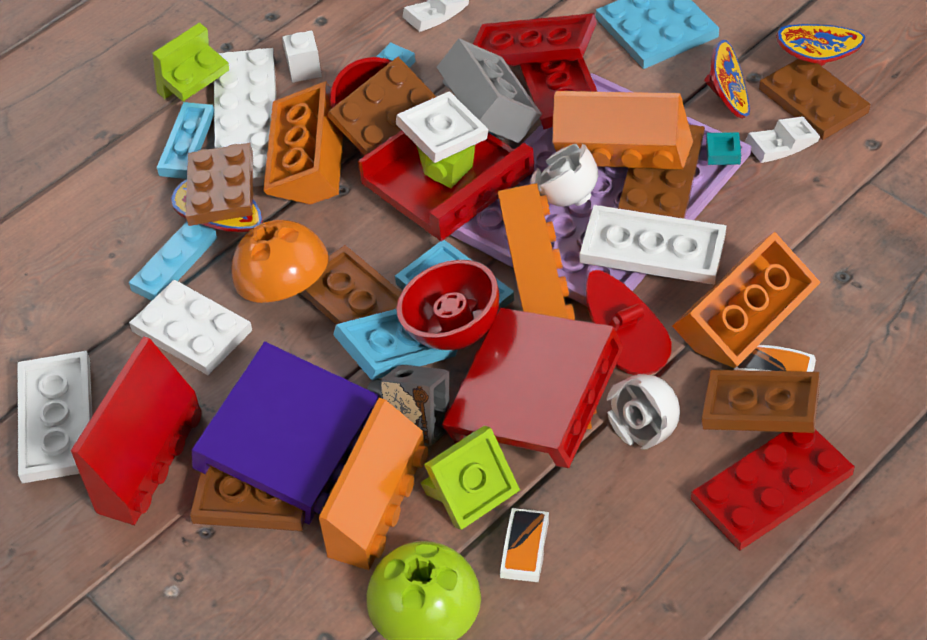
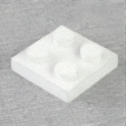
M450 91L397 114L396 125L434 163L486 140L488 137V128Z

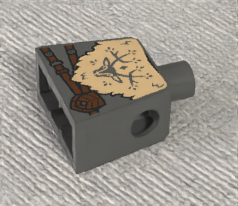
M399 365L383 377L382 380L375 379L370 381L367 390L378 394L379 398L387 400L423 431L425 445L432 446L447 433L442 424L445 414L449 409L448 370Z

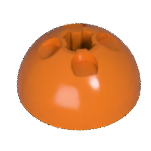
M273 220L262 223L251 229L241 239L234 252L231 269L235 289L241 297L252 302L268 303L287 299L304 291L319 279L328 264V252L321 239L312 230L300 223L289 220Z

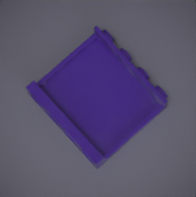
M264 341L193 447L192 468L206 474L209 467L213 466L305 511L304 523L310 524L316 513L321 514L330 496L328 493L333 484H336L379 395Z

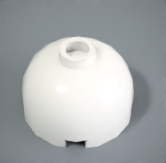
M572 144L551 155L545 160L549 166L543 172L537 168L531 178V184L537 183L540 196L546 195L549 203L557 207H566L573 204L580 206L587 202L592 195L591 191L594 189L598 179V169L591 152L585 144H582L581 148L577 144Z
M646 374L631 376L613 385L608 393L607 401L612 399V410L607 412L609 421L617 435L630 446L636 442L639 446H643L640 449L651 448L667 439L678 424L680 415L678 398L673 389L657 376Z

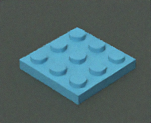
M617 0L596 9V19L643 69L719 37V27L692 0Z

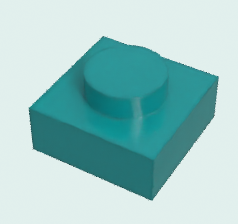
M739 132L707 133L708 165H741L742 155Z

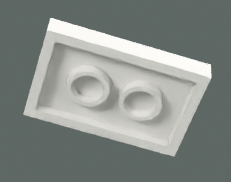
M173 280L129 322L132 332L141 337L150 338L156 346L206 375H209L252 331L250 321L176 280Z

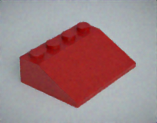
M145 336L142 337L71 449L95 512L134 526L141 514L146 513L149 509L152 495L158 485L163 484L166 480L175 456H179L182 453L185 439L191 429L199 424L202 410L193 388L154 342Z

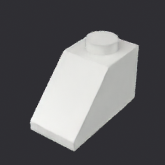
M313 31L283 36L282 43L292 83L322 77Z

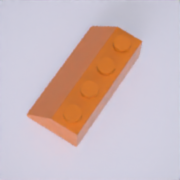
M327 81L273 101L263 189L267 195L306 204H314L339 195L343 132L328 117V113L331 110L330 95L332 88Z
M556 91L554 95L552 142L556 152L572 144H577L579 148H581L582 144H585L597 166L683 170L693 144V139L680 93Z
M773 232L755 245L683 314L672 327L696 353L735 368L821 282L778 234Z
M378 398L319 516L327 557L366 570H370L375 557L380 558L382 556L389 527L396 526L401 511L400 504L404 497L410 496L414 486V474L418 467L422 468L428 455V447L424 446L423 431L385 399Z

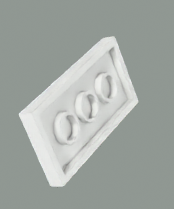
M593 205L580 251V263L715 285L727 225Z
M87 351L18 362V476L22 483L80 474L71 449L92 418L90 358Z

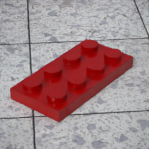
M594 13L486 23L481 25L473 45L501 56L507 65L510 66L533 62L542 64L556 60L574 61L583 58L597 22Z
M584 58L574 61L556 60L542 64L537 62L520 64L532 100L542 114L539 119L543 130L553 128L554 95L556 91L598 92Z
M816 429L814 433L782 432L691 491L690 500L741 551L851 477L855 466Z

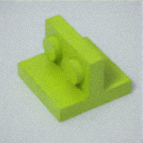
M200 22L152 53L157 93L164 99L175 94L181 101H185L229 71V62L209 46L208 29Z
M485 425L425 463L424 465L429 477L420 482L426 495L443 502L454 527L460 530L520 491L492 429Z

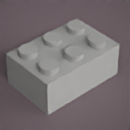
M458 38L437 66V69L444 78V85L452 90L456 98L488 128V131L502 140L508 138L519 143L542 115L501 56Z

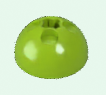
M412 542L391 551L375 568L367 589V610L373 626L387 640H457L469 630L476 620L481 604L480 586L471 565L454 549L436 542Z

